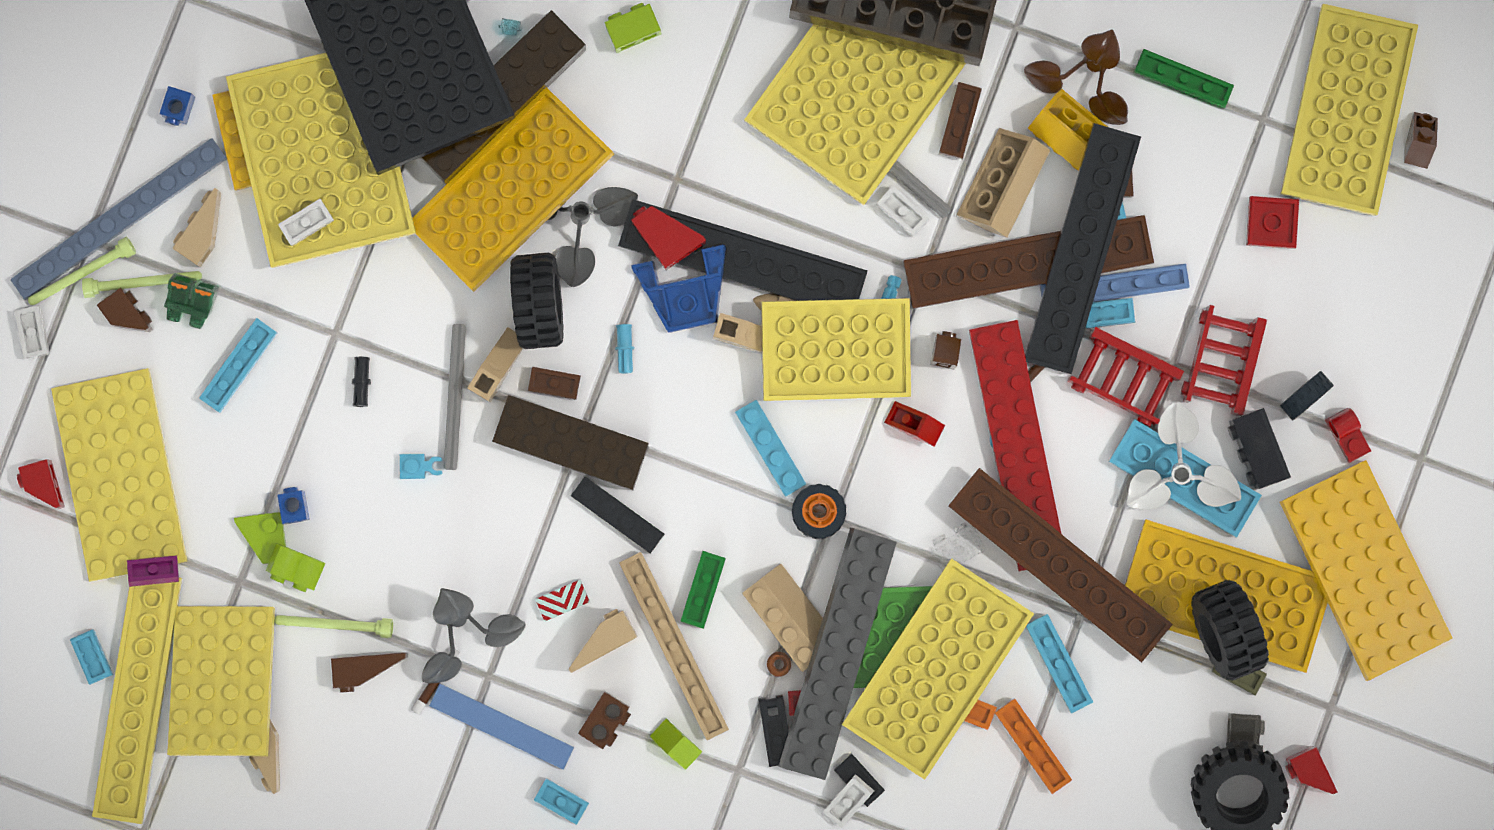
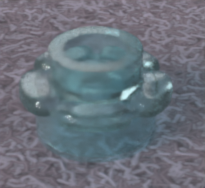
M502 18L501 25H498V28L503 29L502 34L516 36L517 31H522L520 29L521 21Z

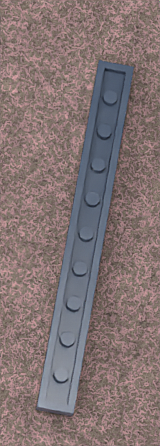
M213 138L209 139L10 279L23 299L27 300L30 296L39 292L227 160V157Z

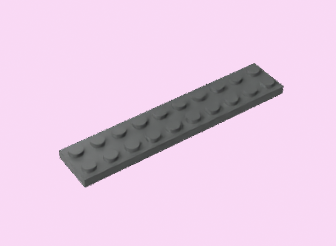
M850 527L778 767L826 780L841 731V724L844 721L895 551L896 541Z

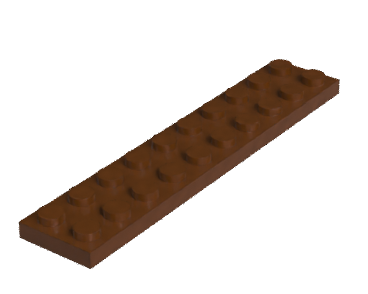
M1145 215L1117 220L1102 273L1154 264ZM1061 231L903 260L912 309L1046 284Z
M981 468L976 470L948 505L954 512L1141 663L1173 625Z

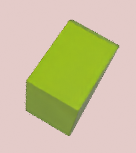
M667 718L650 735L654 742L685 770L703 752Z

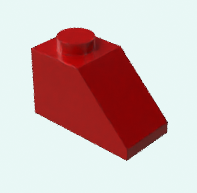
M897 401L894 402L884 421L885 424L935 447L945 427V424L932 416Z
M45 459L18 467L17 481L20 488H24L25 492L54 508H65L52 460Z
M1311 746L1286 758L1288 765L1285 766V769L1291 779L1295 778L1297 782L1330 794L1338 793L1317 747Z

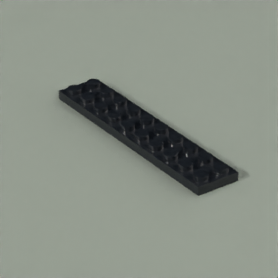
M1095 123L1092 124L1025 353L1026 362L1072 375L1141 136Z
M632 199L618 247L656 258L631 221L635 218L633 214L643 206L647 209L653 206L701 234L706 239L704 245L682 259L677 265L706 273L702 249L725 245L723 279L797 301L860 298L868 270Z

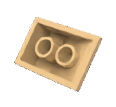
M615 609L603 616L605 621L599 624L569 667L570 673L638 637L625 611L619 612L618 609Z

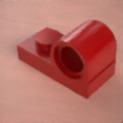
M1346 408L1325 419L1348 463L1371 452L1367 441L1360 431V421L1351 408Z

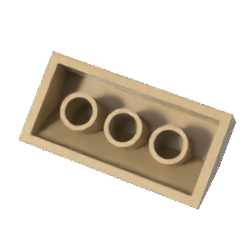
M999 128L962 202L957 216L991 233L1008 238L1050 150L1032 137Z
M779 564L742 594L798 668L804 672L808 669L823 617L784 566Z

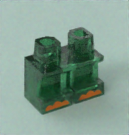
M174 273L168 282V294L164 307L167 308L166 319L180 322L182 314L186 313L191 315L189 325L201 329L206 319L212 313L219 286L201 280L195 283L196 279Z

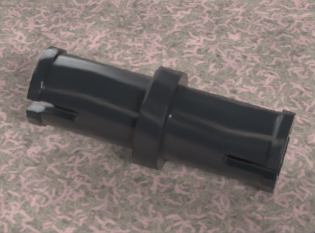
M354 357V378L351 381V384L354 385L352 406L368 407V386L371 385V379H369L370 357Z

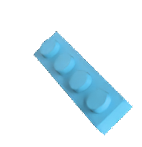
M256 318L199 399L221 413L278 333Z
M754 400L736 411L737 417L784 496L786 497L805 486L806 482L758 401Z
M1046 614L1028 623L1026 628L1070 713L1072 714L1093 703L1049 615Z

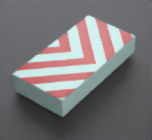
M581 579L535 599L544 622L590 602Z

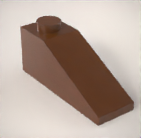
M408 652L331 658L333 688H339L340 693L355 692L354 687L365 684L408 658Z

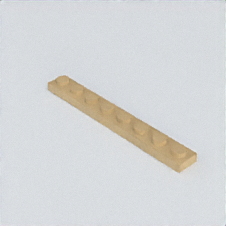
M642 552L619 562L706 740L708 741L728 731L729 728Z

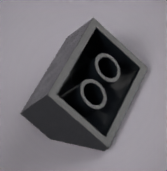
M1264 408L1229 421L1230 426L1227 429L1233 441L1236 440L1238 444L1237 455L1242 464L1245 463L1248 472L1245 474L1251 487L1254 486L1255 490L1291 478Z

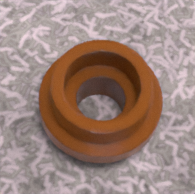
M775 652L767 660V669L774 676H784L791 669V660L787 654ZM778 659L784 662V666L781 669H777L774 666V662Z

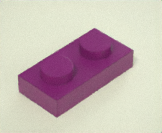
M177 555L127 560L129 587L179 582Z

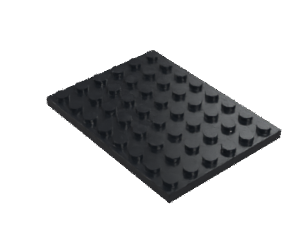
M304 0L377 175L516 118L466 0Z

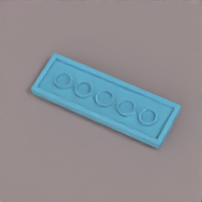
M1133 419L1108 462L1133 477L1141 470L1152 469L1157 471L1163 480L1172 476V467L1178 463L1176 443H1163L1156 431ZM1182 448L1183 462L1190 466L1192 475L1204 477L1206 468L1211 464ZM1190 480L1184 485L1177 484L1174 481L1165 483L1171 491L1170 499L1235 538L1238 537L1262 496L1237 481L1241 491V500L1213 507L1204 504L1197 494V486L1201 480Z

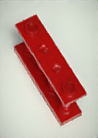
M1209 305L1206 307V310L1202 309L1198 323L1202 324L1189 378L1188 381L1183 382L1180 395L1184 396L1183 402L1186 403L1191 401L1193 395L1228 404V407L1232 408L1230 414L1242 416L1244 415L1268 319L1257 317L1248 324L1213 315L1215 306ZM1210 324L1246 333V336H1249L1248 345L1239 347L1208 339L1207 335ZM1204 348L1240 357V360H1244L1242 369L1234 371L1201 362ZM1198 372L1233 380L1235 384H1238L1236 393L1228 395L1195 386Z
M1095 327L1089 336L1090 339L1094 340L1092 343L1094 347L1079 377L1076 378L1071 375L1067 382L1071 383V388L1077 392L1084 394L1087 391L1137 416V421L1148 427L1151 424H1159L1160 419L1154 417L1153 414L1168 384L1172 383L1173 380L1179 381L1184 371ZM1108 347L1116 351L1114 354L1116 358L1101 388L1098 389L1088 384L1087 381L1103 349L1106 350ZM1130 358L1138 362L1136 365L1138 369L1123 399L1120 400L1110 395L1109 392L1125 360L1128 361ZM1152 369L1160 373V380L1145 410L1142 411L1132 406L1131 403L1146 373Z

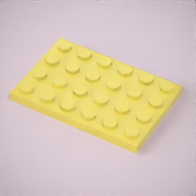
M910 298L761 302L763 401L911 397Z
M177 606L174 621L167 755L268 756L275 621L274 607Z

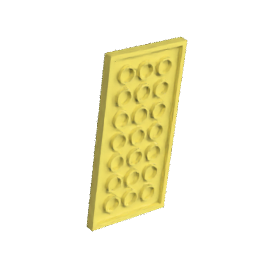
M1328 4L1321 5L1280 195L1373 216L1378 215L1418 30L1417 24Z
M147 368L51 388L89 582L128 574L127 560L177 555L178 564L188 562L150 369Z
M951 558L841 725L925 780L1035 613Z

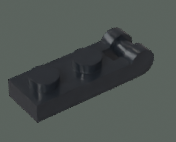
M783 694L775 695L776 698L766 699V697L758 698L769 767L779 766L789 733ZM777 708L778 715L769 716L768 709Z

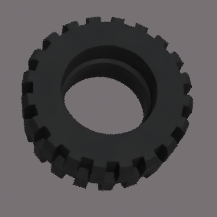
M549 252L516 255L510 262V290L517 342L525 350L558 347L563 343L564 324L561 285L555 255Z
M1225 580L1197 591L1191 601L1194 623L1204 650L1208 654L1211 663L1215 666V670L1220 673V676L1226 680L1233 681L1263 669L1269 661L1267 641L1254 606L1249 601L1246 592L1242 590V587L1235 581Z
M1240 741L1239 745L1234 746L1233 742L1226 743V747L1222 749L1217 746L1212 749V755L1205 754L1201 758L1202 766L1196 765L1194 769L1195 776L1191 778L1190 785L1195 811L1205 828H1210L1211 830H1273L1272 825L1274 823L1276 825L1280 824L1283 820L1281 813L1287 812V800L1290 797L1282 767L1278 760L1274 759L1273 754L1268 750L1263 752L1262 747L1257 744L1249 747L1248 742ZM1248 775L1261 781L1263 789L1260 796L1246 807L1231 808L1217 800L1218 789L1231 777Z

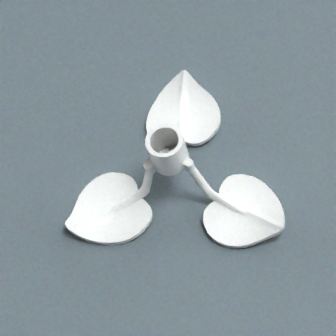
M1175 401L1170 404L1162 413L1158 424V434L1162 442L1165 444L1176 443L1178 463L1172 467V476L1162 480L1160 474L1152 469H1144L1137 472L1130 482L1126 501L1127 506L1131 508L1151 510L1163 506L1171 496V491L1165 483L1173 481L1184 485L1190 480H1201L1197 486V494L1200 500L1209 506L1218 507L1241 500L1239 484L1235 476L1227 468L1221 465H1210L1206 468L1203 477L1201 475H1192L1190 466L1183 462L1181 442L1190 443L1197 437L1199 421L1195 414L1181 402Z

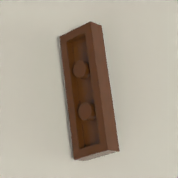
M958 82L939 154L963 160L982 88Z

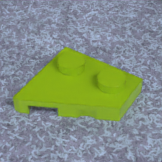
M280 512L234 518L235 524L262 564L269 563L277 543L286 546L284 524H282Z

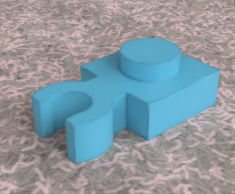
M399 454L400 479H425V472H430L436 476L443 474V471H435L433 469L434 462H441V457H432L429 461H425V454Z

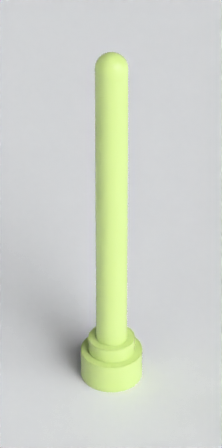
M127 236L118 241L115 249L28 298V303L36 305L117 258H129L135 255L136 250Z
M191 271L99 282L98 279L84 278L82 279V290L84 298H92L96 294H100L101 291L118 290L120 287L128 289L171 284V282L199 281L202 278V273Z
M277 615L274 621L277 625L376 632V635H380L381 638H392L393 619L382 618V620H377V622Z

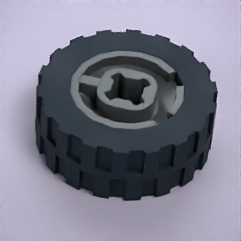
M1319 371L1287 398L1280 407L1293 421L1334 385L1322 371Z

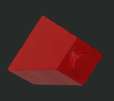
M643 206L633 214L635 218L631 220L632 224L666 271L706 243L704 236L653 206L648 209Z

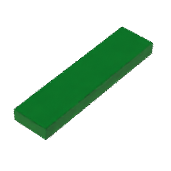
M1146 49L1142 50L1134 70L1136 74L1223 109L1226 108L1234 85Z

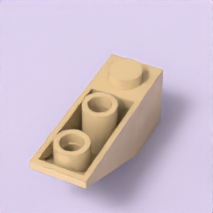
M216 188L212 192L209 190L201 200L203 205L199 211H194L187 221L188 227L184 232L180 231L173 241L175 245L172 249L200 268L215 248L221 192Z
M720 313L713 339L762 353V326Z
M509 327L506 328L467 387V389L490 403L523 350L517 342V335L514 330Z
M270 719L268 756H250L249 759L256 770L260 769L263 775L261 781L268 792L271 790L275 794L280 791L279 734Z

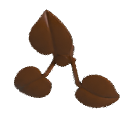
M1113 29L1087 36L1081 44L1082 52L1085 55L1084 58L1065 74H1061L1060 67L1050 61H1035L1025 66V75L1038 90L1054 94L1062 89V80L1068 78L1084 64H1087V68L1090 71L1100 72L1096 90L1097 96H1092L1088 102L1091 112L1099 120L1108 124L1123 125L1128 122V106L1123 97L1115 92L1106 91L1102 94L1101 91L1106 69L1115 68L1120 61L1119 43Z

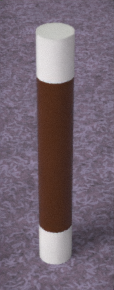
M455 649V655H454V657H457V656L459 655V653H460V652H459L458 650H456V649ZM428 683L411 710L420 715L440 683Z

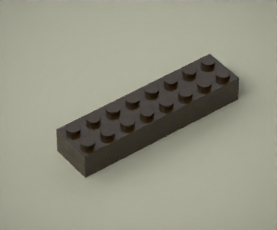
M552 10L493 65L515 117L586 51V44ZM512 120L419 159L446 185Z

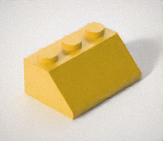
M1061 89L1041 110L1028 129L1035 137L1045 142L1056 154L1062 156L1074 169L1079 171L1092 124L1108 126Z

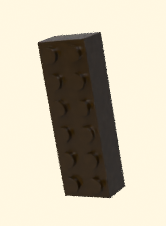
M511 395L507 397L492 440L495 444L634 491L650 445L648 442Z

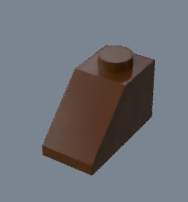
M942 331V335H936L930 365L953 370L957 367L961 339L956 338V333Z

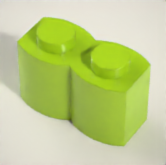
M277 543L265 571L271 574L270 579L282 584H284L285 580L293 582L292 587L306 592L308 588L314 591L326 563Z

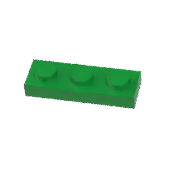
M702 551L680 622L704 629L724 567L725 557Z

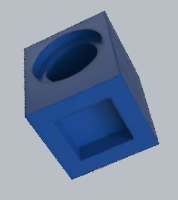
M168 86L159 114L165 118L164 122L179 126L180 123L187 125L196 97L190 92ZM176 102H182V110L179 113H172V105Z
M298 487L283 489V494L277 495L282 524L286 525L310 520L305 491H298ZM292 498H296L299 501V508L295 512H290L287 508V503Z

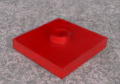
M1250 196L1246 246L1296 249L1299 199Z

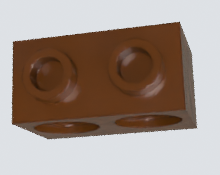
M604 691L578 734L602 750L606 745L611 747L618 736L614 733L618 725L620 724L624 727L631 716V713L628 712L630 706ZM609 704H616L619 707L620 714L618 717L610 718L606 714V708ZM596 725H602L606 728L607 734L603 739L594 737L593 728Z

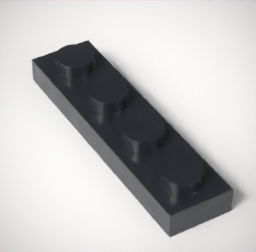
M584 476L571 494V497L650 554L665 535L586 476Z

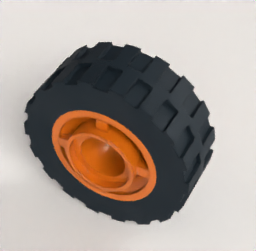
M816 484L802 489L796 496L792 505V517L797 529L803 535L812 539H826L840 530L846 518L847 507L843 496L838 493V490L833 489L827 484ZM816 505H821L825 508L826 515L822 518H817L813 515L812 508Z

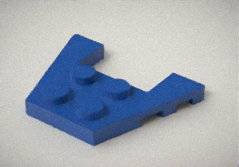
M725 245L702 249L706 275L659 285L654 261L631 265L634 274L637 275L643 290L649 296L655 311L668 333L717 323L726 250Z

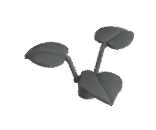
M607 187L598 191L593 197V204L597 210H594L593 207H590L583 201L576 202L573 206L569 205L564 208L561 206L558 209L560 212L570 211L571 220L577 225L575 248L564 246L555 255L559 276L570 287L574 288L583 284L591 276L595 267L593 251L585 247L579 248L582 225L589 221L591 213L595 215L600 214L601 221L608 226L616 227L623 225L626 222L632 199H638L637 193L626 188ZM558 210L548 220L554 219Z
M441 588L433 609V618L438 624L447 625L450 653L439 652L433 655L423 669L422 681L425 683L445 682L454 678L459 673L462 662L460 658L454 657L453 626L461 627L468 619L483 634H487L485 643L488 646L503 647L512 643L521 635L526 626L525 621H522L515 615L504 614L494 618L489 623L488 629H486L471 616L470 613L473 611L474 604L470 597L458 591Z

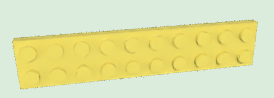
M180 577L179 582L129 587L92 817L143 824L174 634V621L181 591L182 578Z

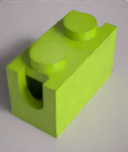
M644 3L636 4L630 8V12L623 15L621 12L615 13L608 17V21L604 22L616 53L662 35L661 28L650 3L644 5Z

